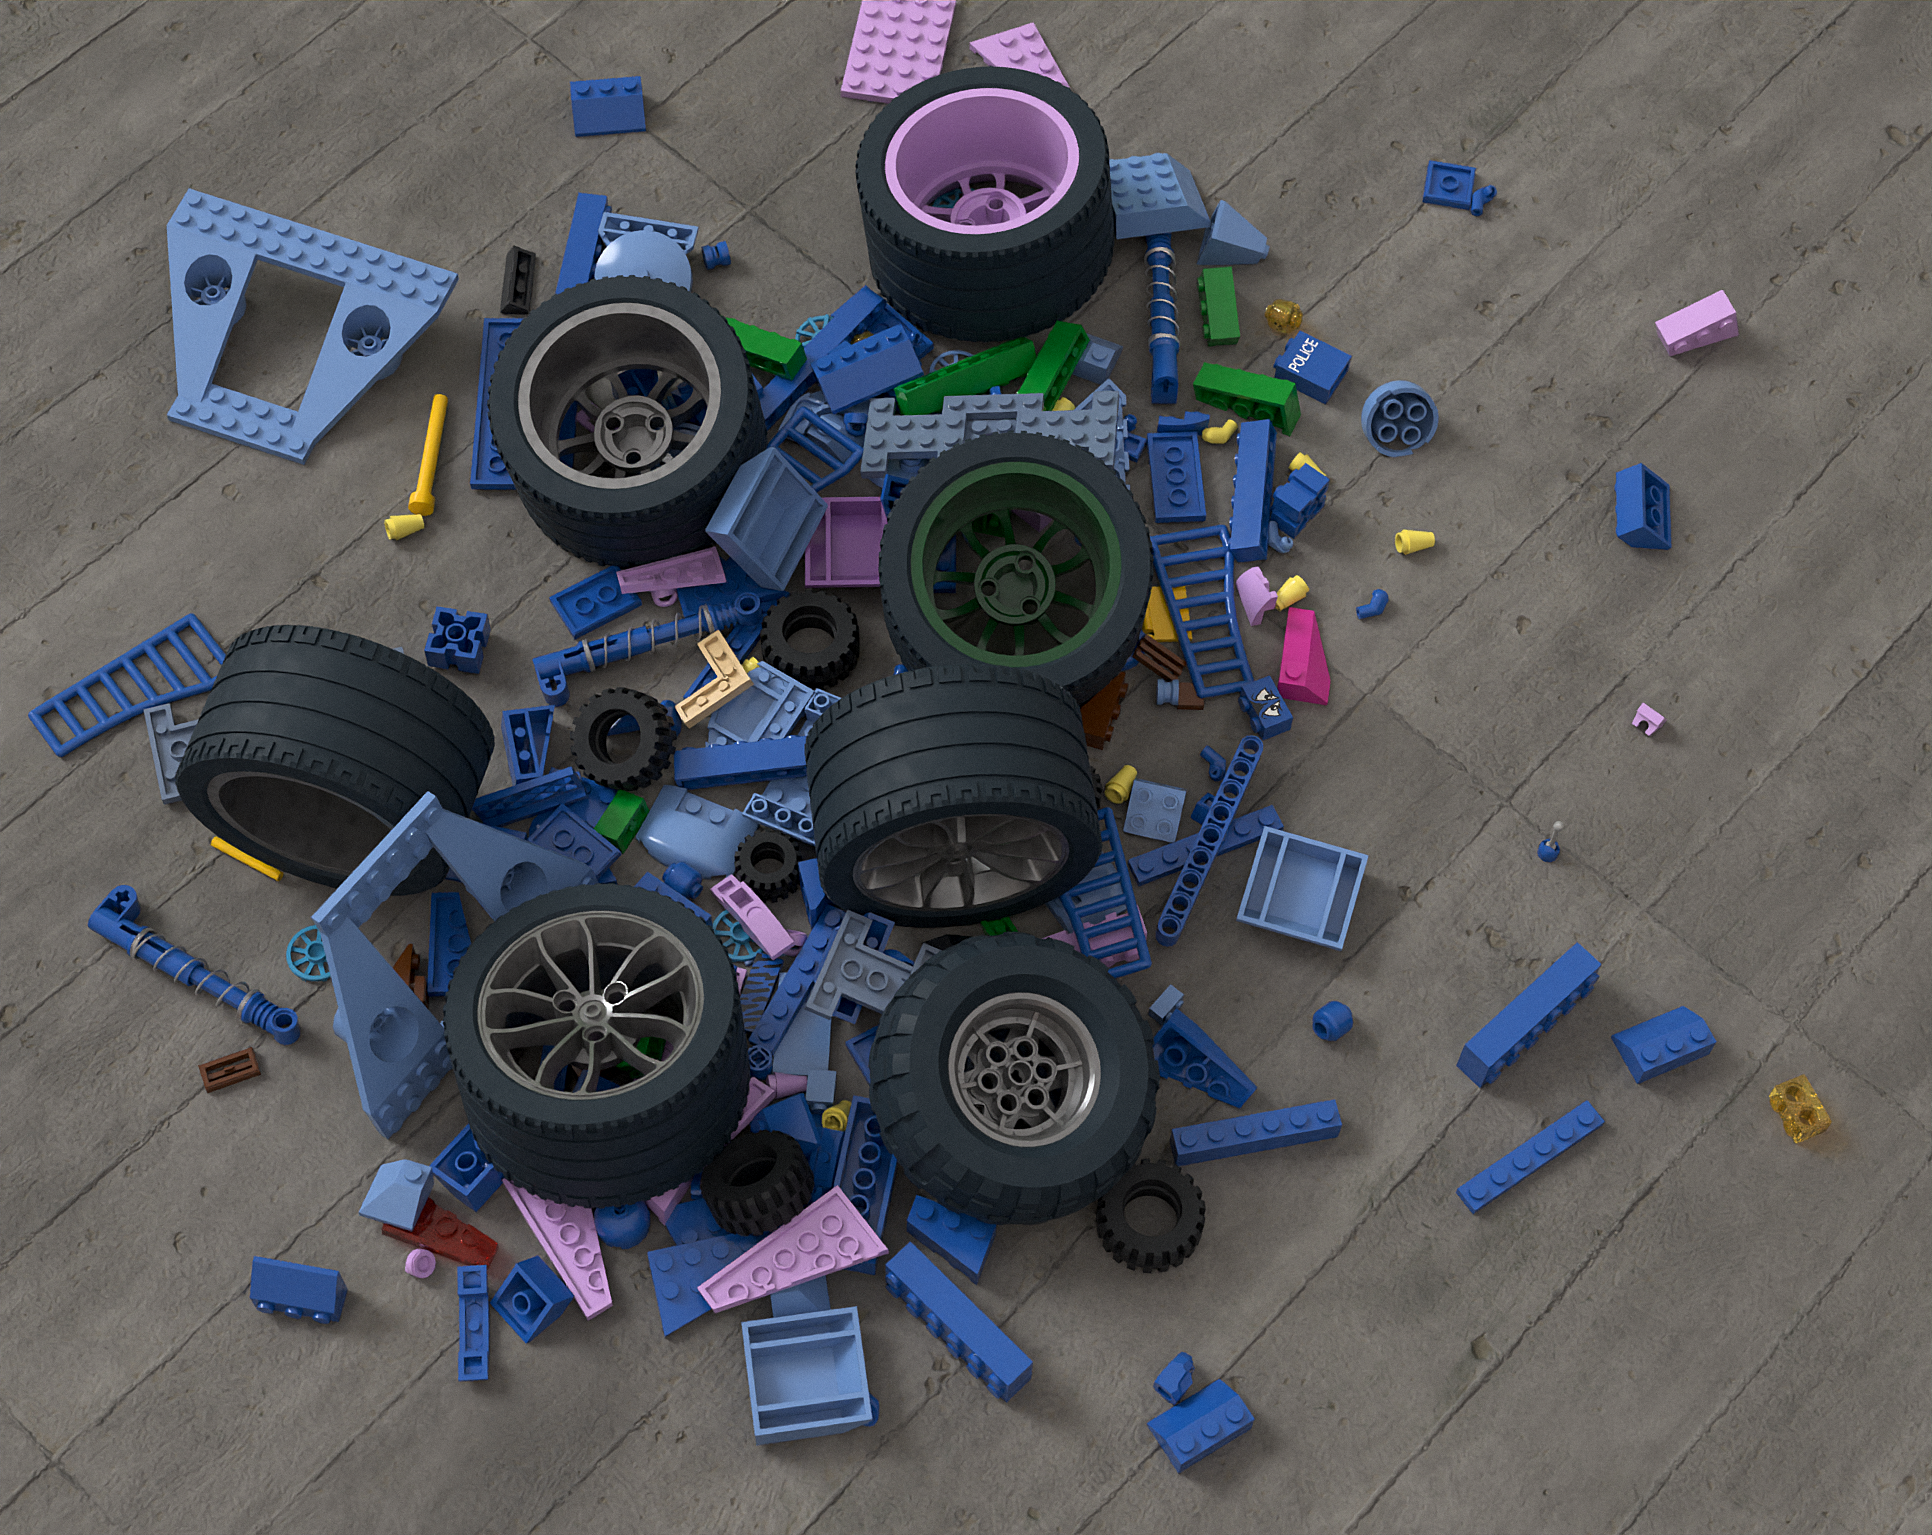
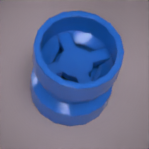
M725 241L718 242L716 246L712 247L709 245L701 246L702 257L707 270L714 269L717 265H731L730 254Z
M762 1045L750 1047L748 1055L751 1078L755 1077L759 1081H763L773 1071L772 1053L767 1047Z

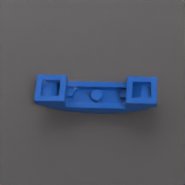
M487 1265L457 1267L459 1296L458 1381L488 1380L490 1318Z

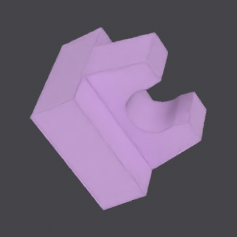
M1642 703L1637 710L1638 712L1632 724L1638 727L1641 722L1647 721L1649 727L1645 733L1651 736L1664 725L1667 719L1645 703Z

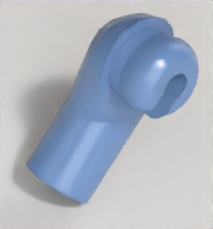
M1270 521L1268 545L1279 553L1289 552L1293 547L1292 539H1287V536H1279L1278 523Z

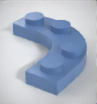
M817 391L812 394L808 392L796 400L787 412L778 432L802 406L807 407L819 417L832 413L822 392ZM870 399L838 413H865L868 415ZM804 418L795 429L805 436L812 423Z

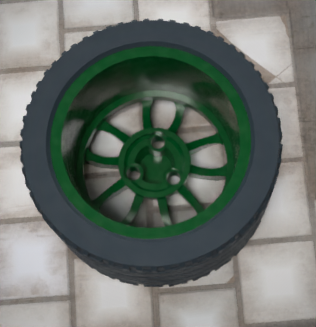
M1014 430L1008 431V433L992 432V435L989 436L982 434L979 435V438L966 439L965 443L961 445L959 443L954 444L953 448L947 451L943 450L940 452L939 457H933L927 465L921 467L916 477L912 476L906 487L900 491V498L894 501L893 508L887 516L888 524H885L883 528L878 564L886 627L897 655H900L901 662L907 670L912 671L952 664H992L1019 668L1056 682L1075 698L1079 706L1085 705L1089 698L1094 697L1110 683L1111 679L1118 676V673L1126 665L1128 657L1133 653L1141 633L1152 589L1154 557L1151 554L1153 547L1149 536V528L1145 527L1146 519L1142 515L1138 502H1134L1133 493L1131 490H1128L1121 478L1118 479L1116 477V472L1113 469L1110 470L1103 460L1094 458L1095 454L1090 451L1086 452L1077 444L1075 446L1069 444V441L1066 439L1062 441L1050 434L1048 437L1042 436L1040 432H1036V434L1027 433V431L1014 433ZM1008 510H1025L1039 513L1053 519L1054 522L1039 538L1033 548L1015 544ZM994 513L999 517L1003 525L1005 545L990 552L975 537L972 530V522L984 515ZM1068 529L1082 544L1081 550L1072 559L1051 566L1041 552L1057 532ZM961 531L968 546L982 560L976 573L937 571L936 567L945 547ZM1022 560H1028L1033 566L1029 570H1022L1018 564ZM1090 560L1096 583L1094 605L1055 590V578L1080 568ZM937 582H952L974 586L976 597L954 609H938L935 605L933 586ZM984 586H993L996 592L991 596H986L981 591ZM1053 603L1082 611L1087 614L1089 621L1080 632L1071 638L1058 630L1045 612ZM1026 604H1033L1036 606L1037 611L1034 614H1026L1022 608ZM982 609L990 618L982 632L977 647L960 638L945 624L959 620ZM1038 622L1059 645L1044 652L1024 655V625H1033ZM998 623L1013 626L1015 656L985 651L986 645Z

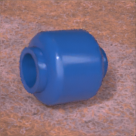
M686 862L672 863L663 874L662 880L664 883L688 900L690 898L696 899L703 890L701 885L702 874Z
M1338 1001L1328 1002L1318 1009L1312 1018L1315 1034L1327 1041H1337L1349 1032L1353 1026L1350 1008Z

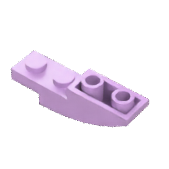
M731 874L710 889L713 897L742 925L744 932L772 960H775L795 946L794 941L780 922L744 881L740 883Z

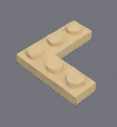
M719 629L697 644L716 673L717 678L675 706L689 729L754 685Z

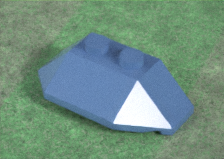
M604 212L598 233L606 246H608L615 239L629 232L639 230L655 231L674 240L684 253L687 254L694 249L699 227Z

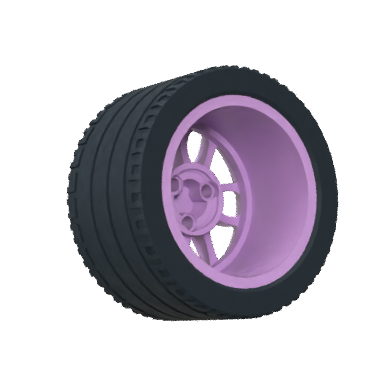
M1008 67L960 69L934 76L902 92L898 97L891 100L875 116V120L869 124V129L865 131L864 139L859 144L860 149L857 151L855 164L856 183L872 276L876 281L877 288L880 290L881 295L887 298V303L893 306L894 310L898 313H901L903 318L910 320L912 324L920 326L925 331L960 341L1000 342L1014 340L1049 329L1055 325L1056 321H1062L1070 317L1075 311L1081 309L1082 305L1091 299V295L1097 292V287L1102 285L1104 277L1107 276L1108 267L1111 266L1114 254L1109 147L1105 130L1100 125V119L1095 116L1094 110L1088 107V103L1082 100L1081 96L1072 92L1070 88L1047 76L1022 69ZM995 180L997 184L996 188H983L971 191L969 187L971 183ZM1005 181L1027 184L1041 191L1019 199L1013 193L1005 190ZM961 188L962 198L958 200L953 208L928 206L941 195L953 189Z

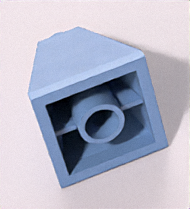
M1220 200L1210 218L1211 227L1205 228L1197 264H1258L1260 259L1265 260L1270 247L1266 245L1267 238L1227 202Z

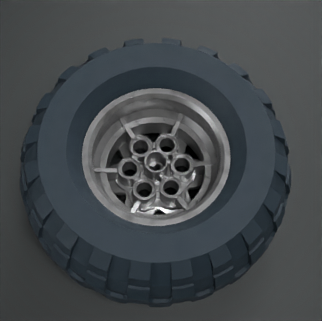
M1004 932L1000 935L990 936L979 935L965 939L959 944L930 957L909 976L888 1003L880 1018L869 1054L871 1082L869 1099L872 1112L876 1113L881 1129L880 1136L885 1147L904 1168V1174L916 1187L926 1190L931 1196L935 1197L937 1202L946 1209L957 1214H967L981 1222L994 1225H1037L1075 1213L1104 1196L1136 1163L1141 1154V1148L1144 1145L1145 1139L1151 1133L1157 1112V1107L1155 1106L1156 1093L1160 1086L1158 1060L1154 1058L1152 1030L1148 1021H1143L1135 1005L1137 1003L1136 998L1125 984L1121 986L1108 973L1109 968L1103 962L1091 955L1087 957L1074 950V946L1050 937L1040 939L1023 932ZM999 1029H1009L1004 1042L998 1041L988 1033ZM1039 1039L1052 1051L1055 1057L1040 1056L1038 1054ZM1017 1045H1022L1027 1049L1028 1057H1021L1018 1054ZM991 1050L997 1051L1000 1054V1063L991 1060L989 1054ZM966 1058H968L974 1069L964 1073ZM1037 1066L1043 1067L1046 1070V1079H1042L1037 1075ZM982 1077H988L992 1080V1089H986L982 1085ZM1062 1087L1060 1100L1055 1109L1048 1092ZM1028 1093L1037 1095L1039 1098L1038 1106L1032 1105L1029 1102ZM1001 1098H1006L1011 1102V1111H1006L1002 1108ZM975 1106L983 1107L982 1114L976 1109ZM1018 1119L1022 1120L1029 1127L1028 1129H1013Z

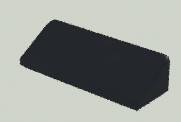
M513 246L507 253L500 313L529 314L536 253L517 246Z

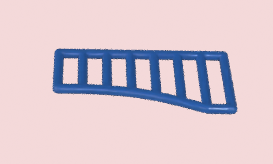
M805 406L800 407L767 446V449L775 447L803 478L812 483L810 486L817 493L846 476L862 459L864 451L861 446ZM805 418L853 454L844 464L798 432L795 429L797 425ZM787 437H790L835 471L820 478L779 448V446ZM719 556L721 564L733 561L731 557H729V559L725 561L723 558Z
M1223 524L1150 536L1152 546L1156 550L1153 565L1196 694L1199 698L1241 692L1242 686L1255 681L1247 660L1237 621L1234 599V555L1228 550V539L1231 537L1227 526ZM1217 535L1220 536L1223 547L1161 557L1158 545ZM1225 557L1224 569L1168 578L1165 569L1166 566ZM1224 579V592L1176 600L1172 590L1175 587ZM1225 602L1226 614L1183 621L1179 611L1180 609ZM1228 624L1230 636L1190 643L1186 631ZM1232 646L1234 648L1236 659L1197 665L1194 653ZM1240 668L1244 681L1205 687L1201 675Z
M190 613L31 710L28 717L58 757H63L105 731L144 713L143 709L168 704L211 691L217 676L211 678L178 636L177 633L191 626L220 665H222L226 654L196 615ZM168 639L201 683L185 687L155 647ZM146 653L174 691L158 696L133 663V660ZM124 667L148 700L133 706L110 674ZM101 680L123 711L108 717L87 688ZM76 695H79L99 722L86 731L65 704L66 701ZM53 709L57 710L75 735L74 738L63 745L42 718L43 715Z
M1106 807L1097 811L1099 821L1104 819L1106 830L1101 831L1102 842L1109 840L1112 851L1101 854L1094 867L1115 861L1117 872L1077 884L1059 896V899L1071 922L1080 952L1085 956L1091 955L1099 960L1137 948L1139 960L1109 969L1108 973L1116 979L1151 967L1152 962L1113 810L1110 807ZM1120 883L1123 893L1078 908L1075 907L1071 899L1072 897ZM1126 905L1128 916L1084 929L1081 921L1082 917ZM1131 926L1133 938L1091 950L1088 939Z

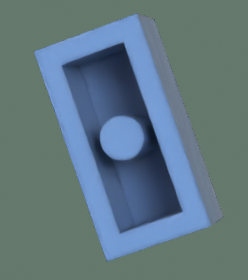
M1170 984L1149 1008L1148 1015L1162 1025L1176 1008L1178 1010L1184 1003V994Z

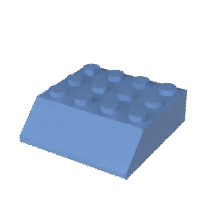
M1155 153L1149 156H1131L1118 160L1109 159L1113 225L1116 239L1211 227V221L1190 170L1169 154Z
M770 447L739 467L705 532L760 587L784 591L829 505L775 447Z
M1264 826L1236 921L1342 951L1369 855Z
M857 1306L741 1322L756 1445L845 1433L872 1421Z

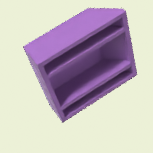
M881 497L822 498L829 506L805 549V588L880 587L878 570L879 552L881 550L880 541L884 525L888 524L880 501Z

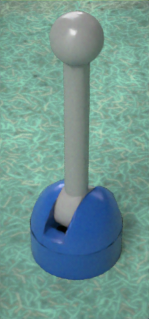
M1560 821L1554 823V832L1551 839L1543 840L1538 847L1537 854L1545 862L1555 861L1560 853L1559 844L1556 842L1559 832L1564 829V824Z

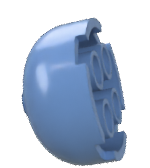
M1403 380L1391 381L1379 386L1369 395L1362 409L1361 425L1368 441L1381 454L1390 457L1413 454L1411 449L1420 448L1425 442L1428 444L1434 436L1438 426V410L1429 394L1419 385ZM1398 434L1405 444L1411 446L1403 450H1392L1380 444L1376 435L1383 442H1391Z

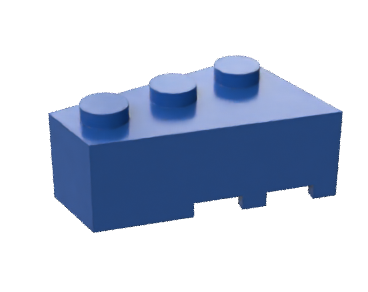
M916 1195L907 1218V1232L932 1252H936L947 1260L953 1268H957L964 1273L975 1285L978 1284L996 1236L997 1225L981 1222L967 1214H957L946 1209L938 1202Z

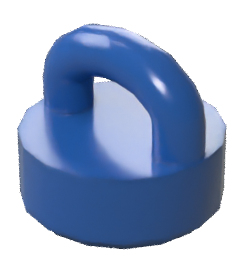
M845 413L844 424L846 431L855 437L862 436L866 432L868 415L865 413ZM852 425H860V430H853Z

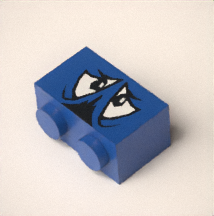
M1270 676L1242 686L1240 697L1238 698L1240 708L1243 712H1247L1250 717L1252 730L1259 734L1262 741L1291 729L1293 716Z

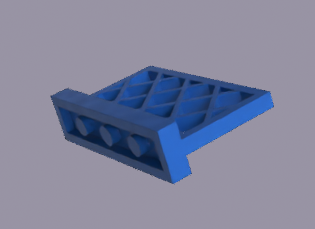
M571 766L475 799L472 810L483 821V824L503 827L557 809L562 803L566 806L587 799L588 795L581 773L579 771L575 772Z

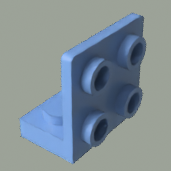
M1135 778L1123 831L1171 843L1175 842L1187 789Z

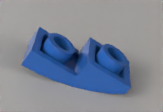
M1185 411L1184 419H1177L1173 416H1159L1157 433L1197 431V436L1202 435V431L1208 428L1210 415L1201 412Z

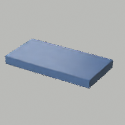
M779 972L778 988L787 973ZM813 988L774 1053L773 1072L807 1076L808 1079V1069L829 1071L832 1017L828 1020L804 1009Z

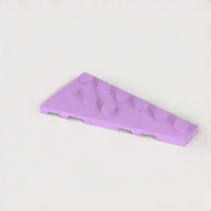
M1034 23L970 42L969 49L982 56L983 61L988 66L1027 70L1047 76L1070 88Z
M505 1178L502 1179L503 1185L565 1285L575 1295L574 1299L586 1319L589 1321L612 1307V1299L592 1209L584 1208L583 1206L569 1207L563 1203L561 1205L555 1204L552 1200L540 1199L538 1195H531L527 1193L526 1189L516 1187L513 1181H508Z
M837 1185L804 1209L798 1216L793 1217L791 1222L782 1225L697 1287V1289L714 1313H718L888 1254L889 1251Z

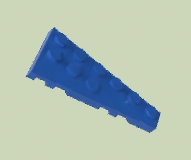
M768 1230L763 1232V1235L758 1236L749 1234V1236L727 1234L647 1252L664 1338L712 1309L697 1287L774 1231L770 1232Z

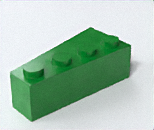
M1204 362L1193 383L1196 400L1223 411H1227L1228 408L1232 409L1238 417L1246 420L1249 416L1257 420L1270 419L1273 426L1283 429L1282 434L1289 437L1301 416L1296 383L1289 380H1281L1264 374L1259 375L1242 369H1233L1219 364Z

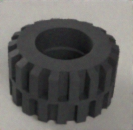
M765 829V833L757 830L754 831L753 837L747 835L744 838L745 843L740 842L738 851H735L736 878L740 883L744 881L763 903H766L767 899H772V903L778 902L777 898L780 897L785 900L788 898V892L793 894L797 890L796 885H800L798 862L802 861L801 851H799V845L796 841L792 842L790 835L787 834L784 837L783 832L777 830L776 833H772L771 829ZM769 858L776 859L783 864L781 869L768 874L761 873L754 868L759 861Z

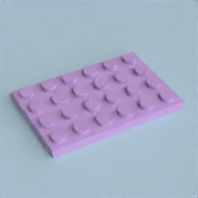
M862 0L841 87V97L889 104L891 100L912 86L940 75L955 12L956 0Z

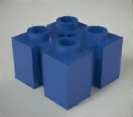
M1307 463L1299 470L1295 469L1288 478L1290 483L1287 482L1284 486L1280 485L1273 494L1274 503L1270 508L1272 512L1270 521L1277 522L1278 529L1293 539L1305 528L1306 523L1313 519L1324 507L1326 495L1324 494L1328 490L1330 481L1329 478Z
M437 606L432 621L434 634L429 633L424 649L428 666L449 669L450 664H455L458 666L459 671L479 674L484 657L482 647L487 646L491 632L488 615L467 611L466 616H459L457 609Z

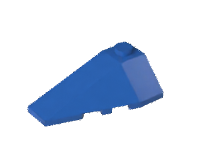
M1177 1008L1153 1036L1154 1058L1158 1060L1161 1077L1166 1079L1170 1077L1182 1082L1183 1086L1202 1090L1208 1093L1210 1097L1237 1108H1241L1257 1089V1086L1195 1022Z

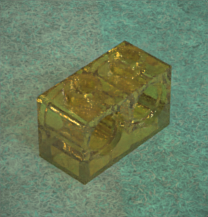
M1805 1074L1775 1085L1769 1094L1772 1109L1779 1113L1783 1120L1785 1132L1788 1136H1792L1796 1144L1824 1133L1832 1123ZM1786 1094L1792 1095L1796 1101L1789 1100ZM1799 1118L1806 1119L1810 1126L1801 1123Z

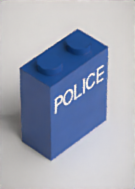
M1299 331L1295 338L1291 337L1289 339L1284 355H1279L1273 365V368L1276 369L1274 378L1296 383L1297 391L1326 405L1348 372L1352 356Z

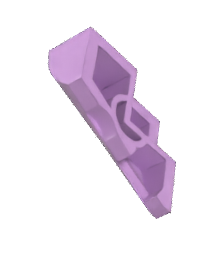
M1257 566L1244 572L1235 583L1251 626L1261 624L1264 611L1274 609L1278 597L1275 591H1269V582L1264 578L1262 571Z

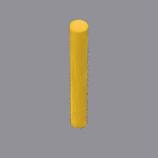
M217 836L211 841V846L276 881L282 879L284 872L245 854Z

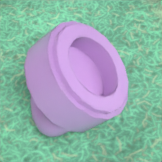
M676 588L650 591L654 603L660 607H668L678 599ZM672 596L669 600H660L662 597Z
M785 929L795 945L799 947L795 950L789 949L784 954L797 956L808 935L800 931Z
M419 1248L413 1250L407 1257L405 1271L413 1277H428L435 1269L436 1261L433 1253Z

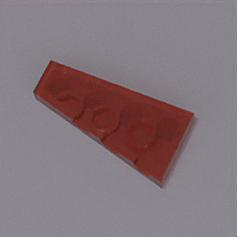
M429 1197L413 1231L386 1223L381 1228L382 1235L429 1250L432 1253L468 1266L487 1265V1270L499 1249L496 1241L472 1225H466L457 1219V1215L449 1210L445 1211Z

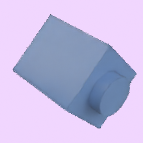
M808 1069L806 1101L813 1114H823L826 1109L835 1106L836 1071Z

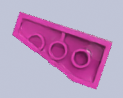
M1289 607L1277 689L1283 699L1327 705L1331 680L1315 612Z

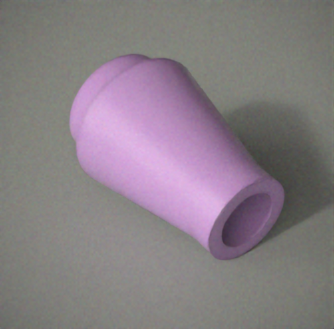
M773 1072V1075L766 1076V1085L774 1090V1099H779L806 1092L807 1076Z

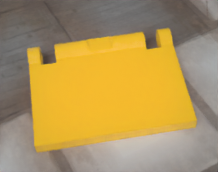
M1161 586L1152 587L1142 631L1157 642H1178L1179 640ZM1185 586L1172 588L1176 600L1187 598ZM1180 609L1182 620L1189 621V609ZM1186 631L1189 641H1192V632Z

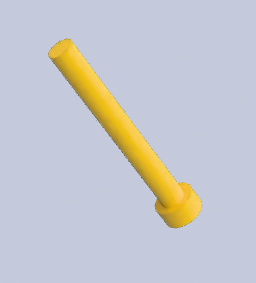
M436 394L433 397L417 490L410 495L408 509L413 514H421V516L431 515L434 511L435 497L431 493L448 404V397L442 394Z

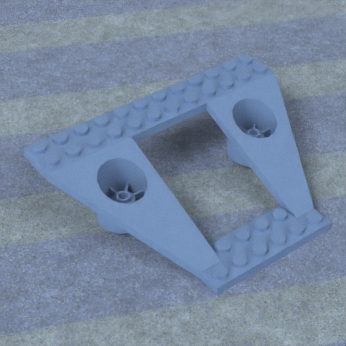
M189 188L167 224L178 396L167 413L168 420L304 465L314 446L375 382L388 377L400 366L402 354L439 317L459 280L458 273ZM257 260L344 287L298 412L212 384L232 327L244 315L247 306L245 292Z
M429 791L311 917L321 934L338 1004L333 1022L334 1033L348 1045L363 1110L379 1134L387 1140L393 1133L400 1130L407 1117L420 1107L422 1100L430 1091L437 1088L440 1080L453 1067L444 1037L443 1020L441 1023L438 1022L359 930V927L369 920L376 908L389 898L391 892L401 881L409 876L411 870L420 860L428 855L432 847L436 849L463 882L466 890L476 898L494 922L498 917L509 912L510 909L541 894L544 895L550 891H557L570 886L598 883L592 868L585 863L442 808L437 797Z

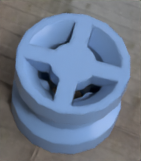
M1157 679L1156 705H1162L1163 703L1178 705L1179 681L1173 679L1171 682H1165L1163 679Z

